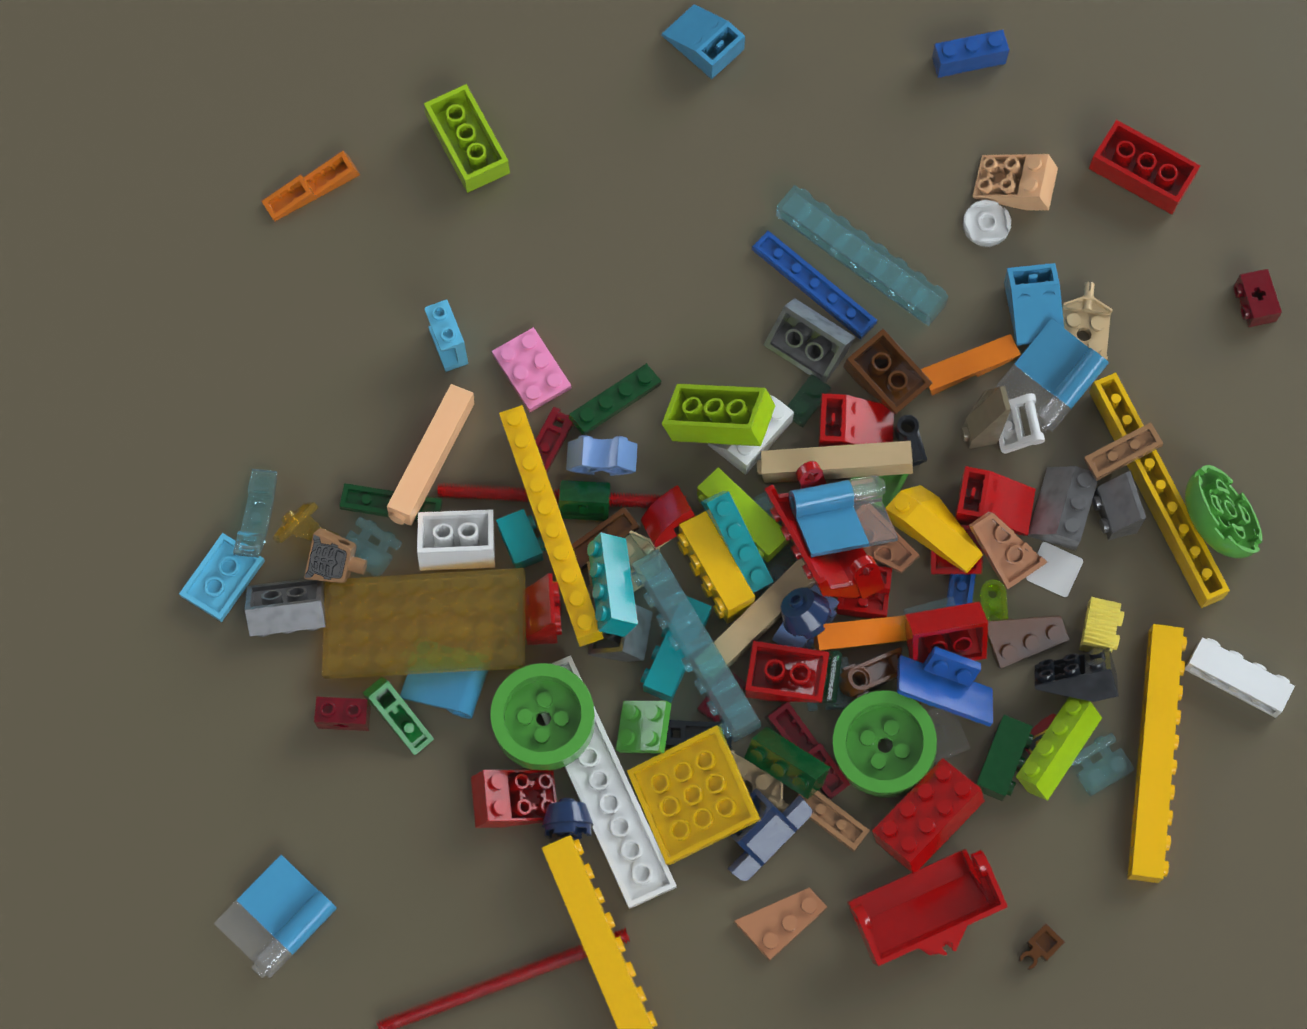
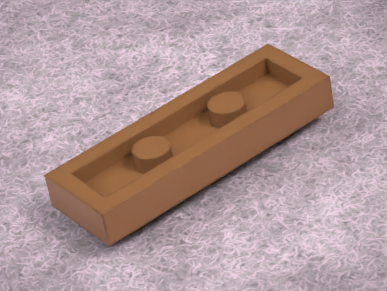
M1150 422L1085 456L1084 461L1097 481L1162 447L1163 442Z
M819 791L809 799L800 795L812 809V815L809 819L851 851L855 852L870 830Z

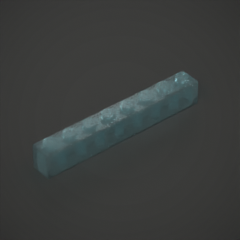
M794 185L777 205V217L927 326H930L946 306L949 296L943 288L931 284L922 273L915 272L909 268L903 259L895 258L888 253V250L882 244H876L869 239V236L864 231L852 227L846 218L834 214L828 205L823 202L819 203L812 198V195L807 190L800 189Z
M659 549L632 563L634 572L631 573L634 582L637 586H643L646 591L643 597L650 608L654 606L659 613L655 617L661 628H667L671 636L668 639L674 650L680 649L684 658L681 661L688 673L693 671L697 679L694 681V684L700 694L706 693L710 700L706 704L712 715L716 716L718 714L723 722L719 726L725 737L729 738L731 736L735 743L761 728V721Z

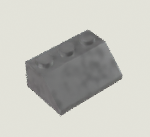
M794 298L783 307L764 346L825 384L845 357L855 336Z
M1076 466L1047 467L1028 532L1029 537L1076 551L1082 538L1097 481L1090 470Z
M299 579L247 586L245 615L249 636L265 637L274 633L290 634L298 630L307 629L314 631L326 627L323 581Z

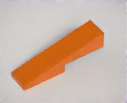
M341 151L305 177L300 174L262 200V203L272 219L277 221L360 176V173L350 157L344 151Z
M1011 334L920 370L932 382L928 389L933 396L975 375L979 377L1019 358L1021 353Z
M905 615L828 623L823 625L825 628L823 632L813 637L814 648L819 651L907 641L905 635Z

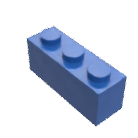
M999 30L936 43L932 59L939 78L1006 64L1009 47L1004 31Z

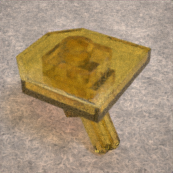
M306 502L299 509L288 511L282 517L281 521L283 523L272 539L276 543H282L293 535L307 541H312L314 532L322 528L311 517L319 507L314 502ZM325 529V530H327V531H329V532H331V533H334V534H336V535L339 536L338 533L333 532V531H330V530H328V529Z

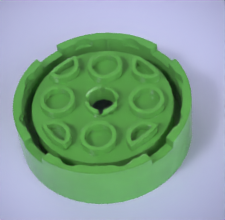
M538 663L518 669L501 683L492 701L491 725L496 741L509 759L527 769L551 771L569 765L586 750L594 733L595 712L588 688L577 675L558 665ZM546 713L550 715V723L546 726L539 725L536 722L538 714Z
M882 690L858 697L843 710L834 728L833 750L838 768L853 787L875 797L891 798L909 793L932 769L937 754V737L932 719L916 700L907 698L895 691ZM882 739H887L892 742L893 747L891 751L884 753L878 749V743Z

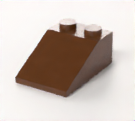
M884 329L848 357L843 365V368L863 389L895 415L932 384L930 379Z

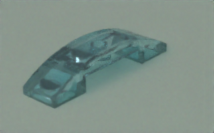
M252 469L248 485V500L241 530L237 533L233 551L234 555L259 558L270 524L277 471Z

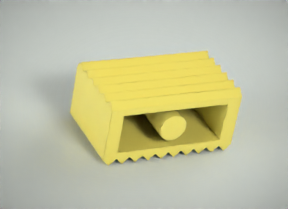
M1095 597L1090 598L1079 650L1089 652L1095 648H1110L1111 653L1113 650H1117L1120 635H1116L1117 626L1122 625L1124 612L1120 611L1121 603Z

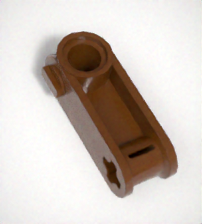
M902 647L857 666L854 663L841 669L842 673L839 679L841 692L850 698L855 697L857 699L869 693L870 690L897 679L898 659L902 655ZM852 677L858 681V686L854 684Z

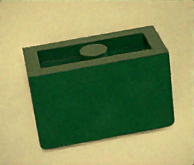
M562 480L559 494V510L562 519L597 521L608 519L610 483Z

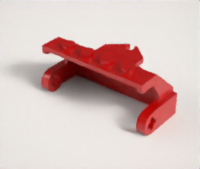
M816 461L806 462L796 471L801 489L826 484L823 471ZM774 485L765 488L769 502L773 507L769 510L775 522L781 521L783 527L780 530L785 540H791L794 544L791 550L797 561L803 560L805 565L801 567L808 580L813 578L822 596L848 598L861 596L862 599H865L885 588L877 563L872 556L866 554L863 548L810 557L790 507L789 493L778 494Z
M962 849L920 868L915 875L909 873L847 901L871 960L877 966L918 948L928 955L941 954L946 956L947 952L943 950V946L947 945L952 951H956L968 925L1008 907L983 851L979 850L969 856L966 849Z

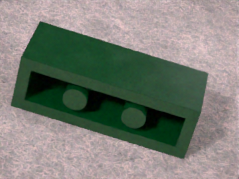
M1007 715L1002 716L976 785L981 788L983 794L1003 801L1006 795H1012L1016 782L1012 779L1015 771L1019 772L1024 764L1025 758L1021 757L1024 748L1028 750L1034 738V735L1030 734L1033 726Z
M768 727L751 739L744 759L806 799H809L823 786L831 768Z

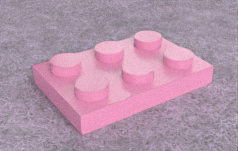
M534 327L492 351L493 357L529 413L572 389L570 382Z

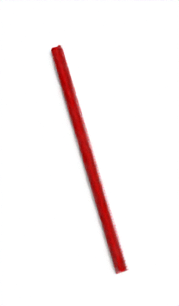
M440 483L437 489L438 496H443V498L445 496L446 498L448 496L449 498L451 496L452 498L454 496L457 498L458 496V498L464 497V499L466 497L468 499H475L477 497L480 500L482 498L483 500L485 498L486 500L488 498L491 500L492 498V500L501 499L502 501L507 499L508 501L510 499L511 501L513 499L516 501L517 499L520 502L522 500L523 502L525 500L528 502L529 500L525 487L523 490L522 487L520 490L519 487L516 490V487L514 489L511 487L510 489L509 486L508 489L506 486L505 489L503 486L502 489L500 486L498 489L497 486L496 488L494 486L491 488V485L489 488L488 485L486 488L485 485L483 488L482 485H480V488L477 485L476 488V485L473 487L472 484L471 487L469 484L468 487L466 484L465 487H463V484L460 487V484L459 486L457 484L454 486L453 483L451 486L450 483L448 486V483H446L445 486V483H443L442 486V483ZM555 489L553 493L558 504L560 491ZM611 492L609 504L610 506L613 505V507L615 505L617 507L619 504V507L621 505L624 507L625 505V507L632 506V508L633 506L635 508L637 506L638 508L640 506L641 508L643 506L644 508L646 506L649 508L659 498V495L657 494V497L655 494L654 496L652 494L651 496L649 494L648 496L646 494L643 496L642 493L640 496L639 493L637 496V493H635L634 496V493H632L631 496V493L629 495L626 493L625 495L624 492L623 495L621 492L620 494L618 492L615 494L614 492L612 495Z
M626 928L624 930L621 929V931L618 930V932L615 931V938L620 936L623 944L624 941L627 943V940L630 942ZM582 944L581 946L578 945V948L575 946V949L573 947L572 949L569 948V950L566 949L565 952L553 954V957L550 955V958H544V961L541 959V962L538 960L535 963L532 962L531 965L529 963L528 966H522V969L521 967H519V970L516 968V971L513 969V973L510 970V974L509 972L503 975L500 974V976L497 975V978L494 976V979H488V982L485 980V983L483 981L482 984L479 982V985L475 983V986L473 984L472 987H466V990L465 988H463V991L460 989V993L457 990V994L454 991V995L451 993L450 995L447 994V997L444 995V998L441 996V999L438 997V1001L435 998V1002L432 1000V1003L429 1001V1004L425 1002V1005L422 1003V1006L419 1004V1007L416 1006V1009L413 1007V1010L410 1008V1011L407 1009V1012L403 1010L404 1013H397V1016L394 1014V1017L392 1015L391 1018L388 1016V1019L385 1017V1021L382 1018V1022L378 1020V1028L397 1029L400 1026L410 1025V1023L416 1022V1020H422V1017L425 1019L435 1015V1013L444 1012V1009L447 1011V1008L450 1010L454 1006L463 1005V1002L466 1004V1001H472V998L474 1000L476 998L479 999V997L482 998L485 994L494 993V990L496 992L497 989L500 991V988L503 990V986L506 989L507 986L516 985V982L518 984L519 981L522 983V980L525 981V978L528 980V977L530 979L531 976L533 978L535 976L538 977V974L550 972V969L552 971L553 968L556 970V967L559 969V965L562 968V964L565 966V963L569 965V963L572 964V961L573 963H575V960L578 962V959H584V956L587 958L586 952Z

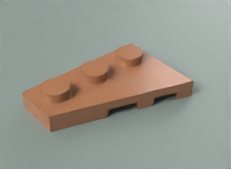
M867 502L856 512L869 541V547H864L863 549L875 561L902 574L920 557Z
M987 512L969 525L1005 589L1011 588L1048 563L992 512Z
M807 888L739 918L734 923L770 961L823 913L827 906L810 888Z

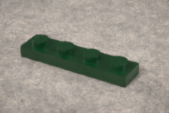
M646 363L571 412L569 419L582 435H586L659 387L662 381Z
M344 483L339 507L340 510L389 517L387 505L394 491ZM426 497L419 512H441L442 499ZM418 514L414 522H418Z

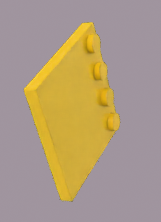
M716 725L664 753L627 770L666 865H671L761 820L720 726Z

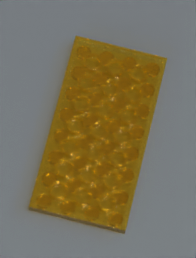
M524 568L348 578L343 583L325 581L324 608L326 627H324L322 659V677L324 679L525 667Z

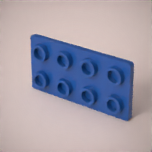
M935 646L924 663L902 655L899 657L897 675L898 694L986 726H991L993 723V689L974 682L981 671V663Z

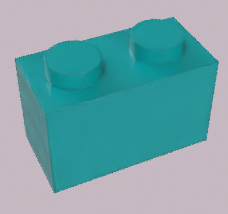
M522 509L496 520L497 528L516 571L544 560L543 551H546L542 538H536L533 530L537 529L532 515L527 516L525 510Z

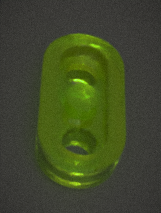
M998 580L986 581L980 590V603L987 620H991L990 616L992 615L997 616L999 620L1008 619L1007 594L1004 584ZM994 591L997 597L991 598L988 592Z

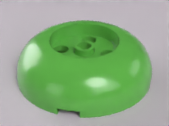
M1205 465L1192 474L1185 489L1186 508L1194 527L1211 548L1226 557L1239 559L1257 553L1260 550L1258 545L1262 543V532L1251 504L1243 492L1238 495L1231 486L1233 480L1227 474L1214 466Z

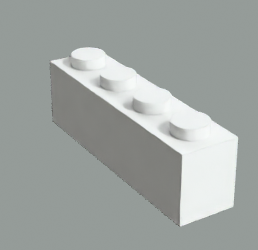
M1201 638L1185 666L1186 671L1275 718L1282 713L1295 687L1289 683L1290 681L1286 677L1267 672L1263 665L1248 662L1243 659L1240 653L1233 650L1228 651L1220 647L1217 641L1210 638Z

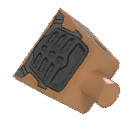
M320 528L313 534L304 579L343 583L350 578L351 572L363 575L367 567V560L355 557L357 548L355 543Z

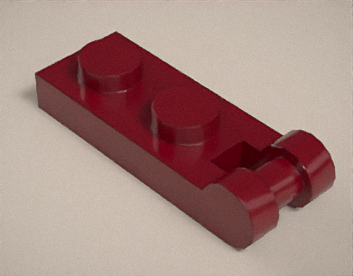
M555 406L549 413L535 440L546 473H548L569 431L574 426L569 419V415L562 413L561 409ZM556 421L563 424L561 428L554 425Z

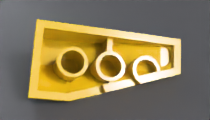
M918 485L901 490L886 506L885 510L889 523L966 574L983 556L982 552L940 497L923 486Z

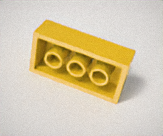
M705 511L679 524V534H677L679 541L677 545L683 555L687 554L690 558L689 566L695 576L699 575L703 581L701 587L707 598L712 597L716 605L713 608L718 618H724L726 624L738 619L755 602V595L711 518Z

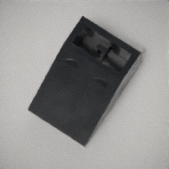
M1095 648L1090 650L1089 653L1080 655L1073 653L1066 655L1062 659L1054 661L1046 659L1039 662V664L1035 665V689L1091 702L1118 697L1117 673L1110 648Z

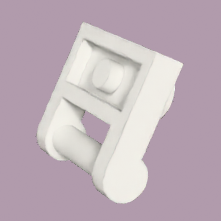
M1029 393L1009 400L1011 411L999 439L1002 453L1006 454L1030 445L1045 442L1044 434L1040 431L1035 403L1037 401L1035 394ZM1025 406L1031 435L1025 436L1019 407Z

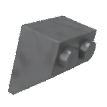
M1131 471L1096 488L1092 503L1094 509L1099 510L1101 516L1099 520L1100 528L1103 533L1107 534L1108 540L1137 533L1145 521L1146 515Z
M635 604L638 625L625 637L602 632L604 639L590 643L588 655L624 662L643 661L653 612Z

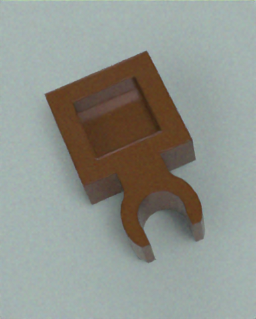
M1045 924L1027 942L1032 950L1024 952L1019 957V962L1024 957H1030L1032 965L1027 970H1031L1036 966L1039 957L1046 962L1065 941Z

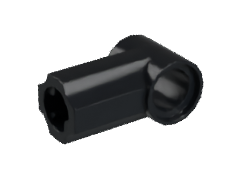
M912 415L901 416L894 430L896 438L899 441H911L913 467L927 462L917 418ZM901 425H910L913 432H904L901 429Z

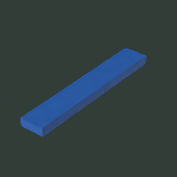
M767 231L752 246V250L860 340L876 325V318L770 231Z

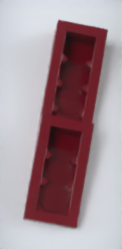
M784 702L764 717L776 733L831 767L823 786L820 788L829 800L851 785L822 744L816 741L789 702Z

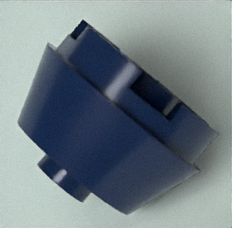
M802 587L791 591L781 603L784 628L794 637L797 635L810 639L819 635L825 630L823 625L828 617H832L828 600L809 588Z
M572 798L560 799L559 802L548 805L542 828H544V837L547 839L552 838V834L558 835L560 839L571 835L575 840L582 839V833L586 834V836H591V827L594 824L585 803L576 802Z

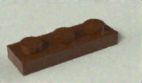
M625 507L572 544L580 570L586 568L589 561V555L587 554L588 544L600 532L626 538L631 530L635 532L640 529L639 524Z

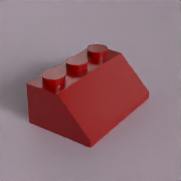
M980 602L905 614V635L911 659L924 663L934 646L974 661L987 659L988 620Z

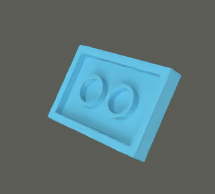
M222 533L179 595L222 622L265 560Z

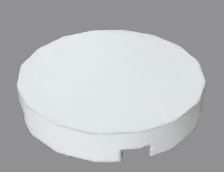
M982 200L972 204L966 211L963 218V229L966 236L973 243L979 246L991 247L1000 244L1006 239L1011 229V217L1008 210L1000 206L998 202Z

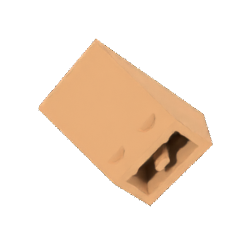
M1049 154L982 155L973 198L977 200H993L1000 205L1022 210H1049L1058 167Z

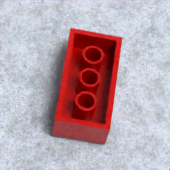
M1116 120L1094 154L1089 169L1173 215L1195 179L1201 165Z
M942 758L872 830L875 841L915 875L985 802L982 790Z

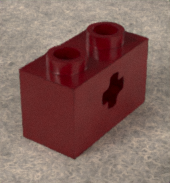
M1264 269L1239 275L1234 284V294L1236 298L1240 299L1241 316L1243 320L1247 321L1248 328L1277 322L1282 314V310L1269 270Z
M316 697L314 722L318 729L369 731L371 705L368 699Z

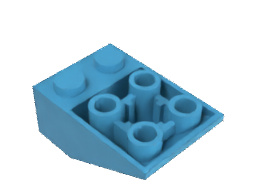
M695 4L661 34L711 79L735 59L745 47V35L735 26Z
M1056 264L1007 268L1004 287L1016 345L1031 344L1051 319L1064 328L1061 291Z

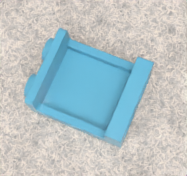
M446 299L425 307V312L431 325L428 326L429 332L445 372L467 365L468 359L465 343L448 300Z

